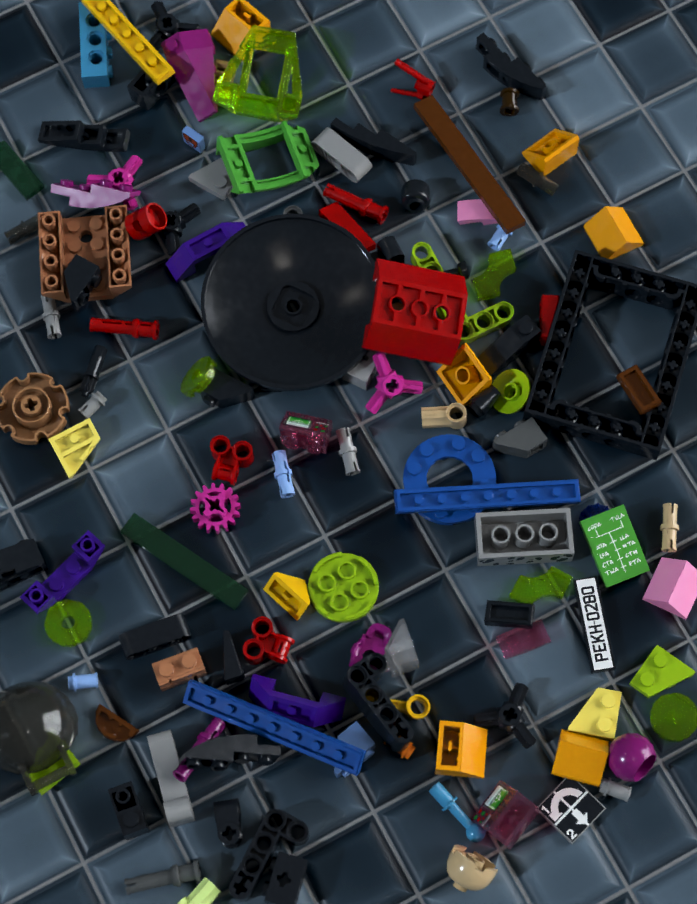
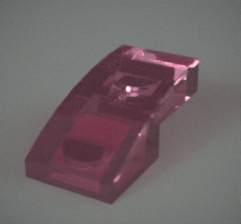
M541 619L533 622V629H519L517 627L496 636L505 659L524 654L551 643V639Z

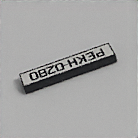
M597 576L573 580L591 674L615 670L616 666Z

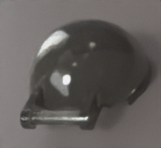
M39 681L19 682L0 692V768L5 772L22 774L32 796L38 794V790L69 774L71 776L77 774L68 750L72 747L75 736H78V716L68 696L55 686ZM63 758L65 766L33 782L30 773L47 769Z

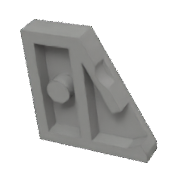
M222 157L190 174L188 177L190 182L225 201L233 188Z

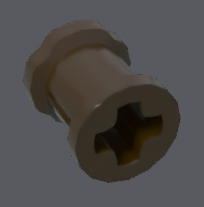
M504 88L500 91V97L502 98L500 114L509 117L518 114L517 98L520 95L519 90Z

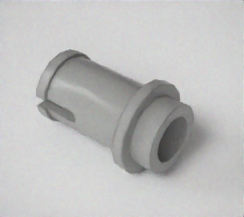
M99 391L92 392V397L78 409L86 419L90 418L101 406H105L107 399Z
M610 777L602 779L599 792L603 793V796L607 794L628 802L632 787L611 781L612 778Z

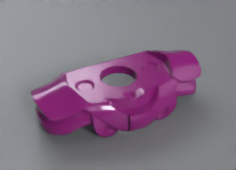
M380 623L371 625L366 634H362L357 643H354L351 647L349 667L362 660L363 654L366 651H373L374 653L384 655L392 635L390 628ZM370 665L372 669H378L375 665ZM351 677L354 682H360L358 678Z

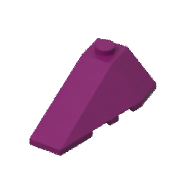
M198 29L177 32L161 42L167 62L173 67L174 75L198 122L201 123L217 113V87H215L214 82L216 66H214L213 58L215 46L209 30Z

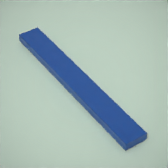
M578 479L396 489L393 491L395 514L579 504L581 502Z
M191 679L188 681L183 699L184 704L357 776L360 773L366 754L365 750Z

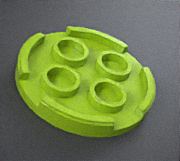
M342 552L330 554L314 566L309 577L308 594L313 607L320 615L334 622L347 623L364 617L373 608L378 598L379 582L376 571L361 556Z

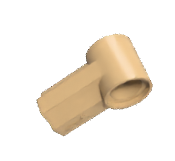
M455 402L449 406L421 408L423 429L441 427L461 429L467 423V411L461 403ZM456 412L463 415L457 420L450 417Z

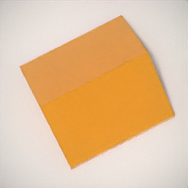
M555 128L521 153L542 177H545L577 154L580 138L577 134Z
M605 206L583 225L600 257L612 260L644 245L623 207Z
M464 343L456 351L451 366L442 365L436 371L455 400L464 405V407L470 402L469 399L492 385L491 376L467 343Z
M561 729L551 774L599 787L609 753V741Z

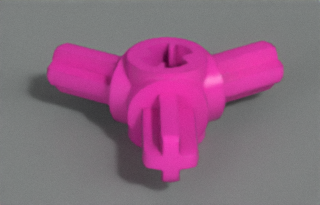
M132 155L123 168L114 169L108 172V175H88L87 184L99 183L100 179L113 181V185H132L131 183L134 181L133 175L142 165L143 161L137 155ZM135 198L123 203V205L127 204V211H133L138 207Z
M378 352L372 356L379 374L376 376L377 385L375 388L377 390L365 405V408L372 414H376L388 398L392 399L393 396H400L402 393H422L423 382L404 379L403 375H397L395 369L391 370L385 353ZM391 381L394 382V384L390 385L389 388L386 387L387 383H390Z

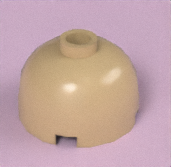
M458 844L454 845L447 859V872L454 881L453 886L462 892H466L467 889L478 891L489 886L498 872V869H495L496 866L476 851L473 854L465 852L467 847Z

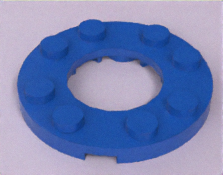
M453 434L435 436L418 445L407 459L403 473L404 489L429 488L427 474L430 467L441 459L455 458L469 467L472 473V485L496 484L495 467L484 448L469 438ZM485 509L418 514L433 523L453 525L469 522L475 519V513H483Z

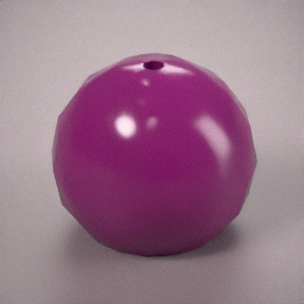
M625 733L612 741L609 746L607 760L610 770L616 777L628 782H637L653 767L656 761V753L653 744L648 738L637 733Z

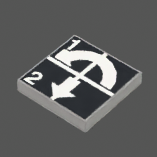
M565 778L536 808V811L572 845L606 808L578 781Z

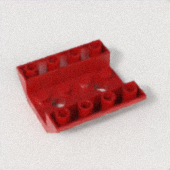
M377 258L373 281L376 282L370 323L365 326L362 349L451 366L462 337L468 298L465 276ZM393 298L401 300L403 305L401 310H395L392 307ZM438 307L445 309L447 313L444 320L439 319L436 315Z

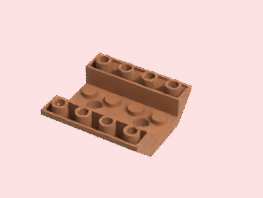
M127 204L105 206V215L62 218L60 211L38 213L42 296L71 303L64 271L76 254L99 266L102 274L99 286L93 288L88 301L113 299L132 288L129 234L125 228V218L128 215ZM86 234L92 236L89 242L81 241L82 236Z

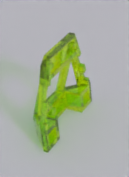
M253 25L240 44L239 50L229 61L228 67L218 78L212 101L240 116L273 122L298 118L303 96L295 32ZM255 49L285 55L277 98L247 93ZM244 57L240 84L230 83ZM292 68V94H289L287 90Z

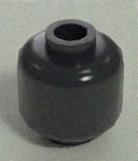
M418 179L407 181L401 190L402 206L414 213L426 209L430 203L429 185Z

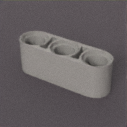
M326 127L311 142L313 149L355 183L360 181L373 167L366 156L331 128Z

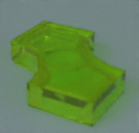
M511 249L489 253L487 269L480 276L473 278L478 301L500 297L502 281L508 275L516 272Z
M553 566L539 577L520 575L509 598L518 603L529 604L549 596L562 599L573 576Z

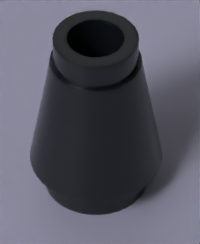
M491 385L469 399L470 402L467 404V408L479 419L488 413L501 394Z

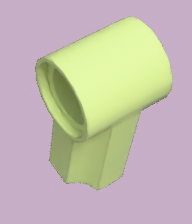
M205 877L188 897H183L177 904H212L221 891Z

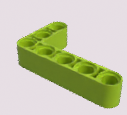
M418 242L413 246L410 255V261L413 266L444 272L429 244ZM422 251L427 257L421 259L415 253ZM502 301L469 317L465 312L463 330L468 333V336L465 338L461 337L459 346H462L464 343L470 344L507 326L514 315L513 306L508 302ZM438 307L436 311L439 317L444 320L447 313L445 309ZM497 311H505L508 317H499ZM478 320H484V321H486L487 324H488V327H486V328H481V327L477 324V321H478Z

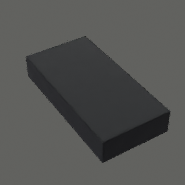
M487 600L484 623L487 626L533 629L535 604Z

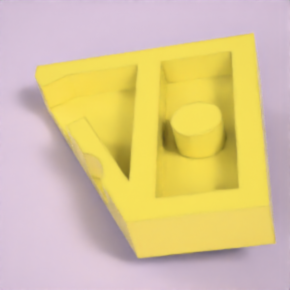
M88 418L48 440L68 478L71 479L101 438L91 419Z
M598 687L569 725L568 731L613 741L615 739L622 692Z

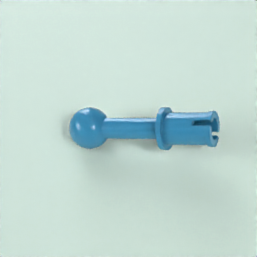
M438 781L428 792L443 807L442 811L448 809L466 828V836L470 841H482L486 834L484 826L482 827L478 822L473 823L455 803L457 797H453Z

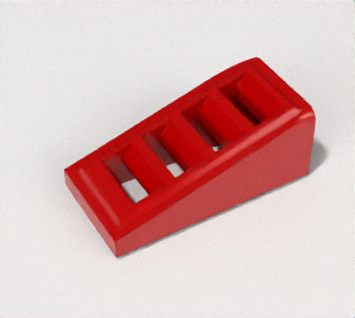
M559 295L541 296L540 344L544 346L560 300Z

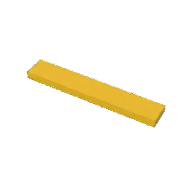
M81 0L82 4L157 85L175 74L173 67L110 0Z

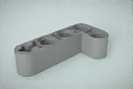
M171 729L147 736L168 824L173 828L195 821L186 782H181L173 776V771L179 765V756Z

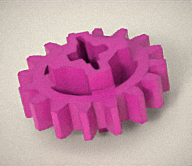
M212 483L210 489L203 485V492L196 491L197 499H191V504L195 506L190 508V513L195 514L192 517L193 522H199L198 528L200 530L206 527L207 533L215 529L216 533L219 534L220 528H223L226 532L229 531L228 524L235 526L234 517L240 518V512L237 511L241 509V504L237 502L239 500L238 495H232L233 490L231 487L225 490L223 483H221L219 488H216L215 484ZM228 501L231 504L230 513L225 508L228 505ZM201 504L205 508L203 515L200 513ZM219 506L220 510L214 509L212 511L211 507L217 508Z

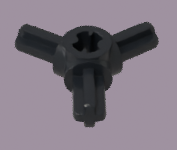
M155 1L151 5V9L156 17L155 24L157 27L154 29L155 34L149 40V43L157 51L161 47V42L177 32L200 29L199 24L180 23V19H176L172 14L167 13L161 1Z
M192 203L179 213L177 211L165 212L167 225L160 232H162V237L166 239L167 254L169 256H172L179 249V238L182 236V230L186 228V223L201 213L200 208L195 203Z
M516 683L509 700L504 701L502 707H496L495 712L474 714V726L481 728L498 726V729H505L508 734L512 732L525 749L533 746L536 739L524 725L525 719L522 716L524 712L522 705L529 688L522 683ZM509 713L514 714L513 718H516L511 719L510 722L505 720Z

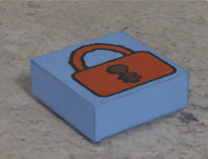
M186 126L182 130L184 142L201 153L205 149L204 137L189 126Z

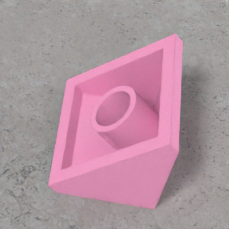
M662 557L642 600L686 620L697 597V569L686 560Z

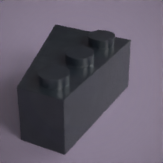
M34 538L30 540L25 539L15 545L0 549V592L48 570Z

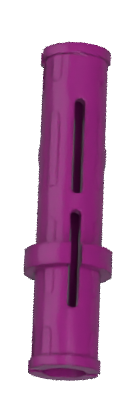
M218 717L213 718L205 731L199 733L193 747L218 738L223 729L226 728L225 722ZM178 765L173 771V776L181 782H186L194 769H189L185 765Z

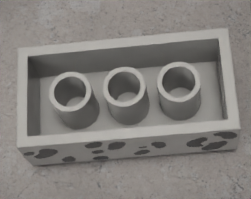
M570 508L475 513L474 527L477 566L569 562L573 559L574 542Z

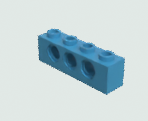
M79 2L81 78L84 88L109 87L110 78L114 77L113 66L109 65V59H113L112 46L108 45V41L112 40V35L82 2Z

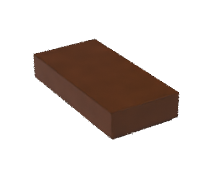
M637 364L616 376V379L640 415L661 405L662 401Z

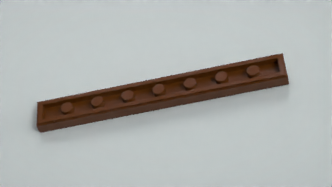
M431 95L414 103V109L506 235L525 226L526 220L434 96Z

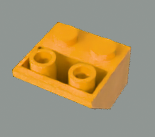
M233 0L224 8L211 32V36L237 59L242 61L271 35L270 20L246 0Z
M440 720L435 774L484 779L488 730L464 722Z

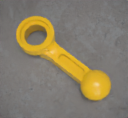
M420 694L411 696L408 701L390 699L399 712L407 714L415 720L425 718L430 711L429 700ZM365 696L367 700L375 701L372 696ZM413 702H420L424 707L423 713L415 714L411 710V704Z

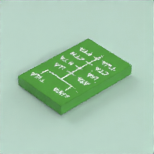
M624 504L579 521L605 588L650 571Z

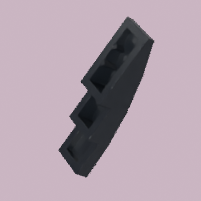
M337 118L331 122V129L356 149L391 162L414 166L416 163V152L383 129L374 134L359 123L352 129Z
M81 120L42 121L38 141L44 144L80 150L127 152L131 132L127 128L107 129L104 124L84 125Z

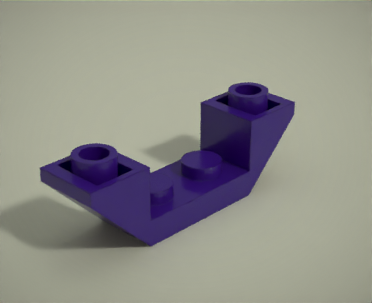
M222 222L183 243L166 262V266L175 281L179 282L196 273L195 264L216 254L230 237L246 227L244 222Z
M89 530L71 546L74 553L42 584L36 581L20 596L36 614L58 604L93 569L105 545Z
M256 674L252 675L249 697L257 706L310 727L340 721L343 718L346 697L323 692L320 701L316 702L274 691L276 679Z

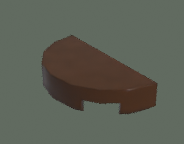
M101 704L98 705L95 712L96 725L99 732L106 739L114 742H125L140 732Z

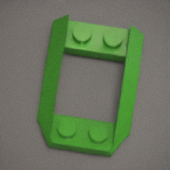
M282 121L279 125L256 132L235 134L233 137L223 138V136L217 137L216 155H221L233 186L230 191L232 193H255L285 187L308 178L320 166L306 129L298 125L292 127L287 124V121ZM285 140L297 170L274 178L255 180L245 152L261 149Z

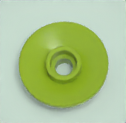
M508 369L500 373L492 385L500 392L501 396L493 406L504 414H513L520 411L526 405L531 392V383L528 376L517 369Z

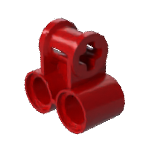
M223 435L215 436L210 441L212 457L216 460L211 479L214 481L219 479L235 485L240 467H249L254 461L252 445L247 441H239L231 447L229 439ZM220 445L227 447L223 452H217L215 449ZM241 451H247L249 453L248 456L244 458H240L237 455Z
M260 616L254 619L251 626L254 638L247 640L243 645L245 660L252 665H257L263 662L265 657H268L278 663L287 664L288 659L286 657L295 640L286 635L274 633L273 625L269 618ZM261 625L269 627L268 632L265 634H259L256 630ZM258 647L261 651L257 656L248 655L249 649Z

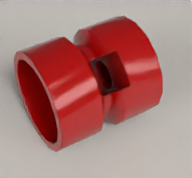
M154 202L128 214L125 218V228L128 234L137 241H141L163 230L167 225L165 211L159 204Z

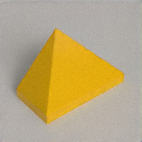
M275 572L263 588L295 620L301 618L310 604L306 580Z

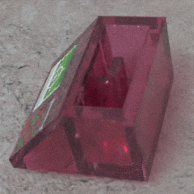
M287 411L279 427L281 444L293 450L302 448L312 454H326L333 429L332 420Z
M500 780L472 816L471 820L507 849L511 850L540 810L538 806L520 792Z

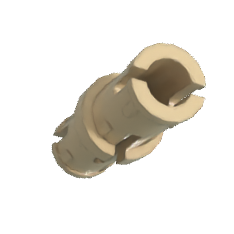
M672 503L663 504V524L660 525V530L662 531L661 551L666 552V550L668 552L677 551L676 539L677 532L679 531V525H677V504H673V506Z

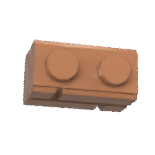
M197 647L152 663L161 691L184 684L191 679L194 680L195 677L200 678L207 675Z

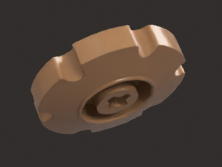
M37 372L27 373V377L24 380L14 377L7 382L0 391V399L2 401L0 404V427L3 432L11 431L12 439L25 445H38L41 438L49 439L61 433L67 424V420L63 415L70 412L69 398L61 384L54 386L53 377Z

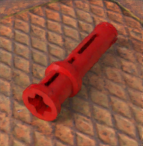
M331 183L326 185L328 188L325 187L323 191L324 197L359 211L362 217L372 218L379 225H382L386 220L389 212L388 206L378 205L371 198L362 199Z
M91 317L89 329L90 332L127 334L137 339L139 337H151L153 340H158L160 323L159 320L147 322L141 321L138 318L133 319V321Z

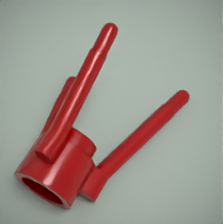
M396 59L394 64L417 79L414 86L417 92L392 88L391 92L417 97L421 100L424 96H431L436 82L423 76L400 59Z

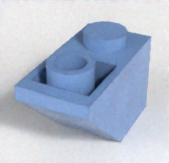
M357 721L337 736L338 740L365 750L366 754L363 762L375 753L373 751L375 749V742ZM334 767V775L337 779L342 775L345 778L351 774Z

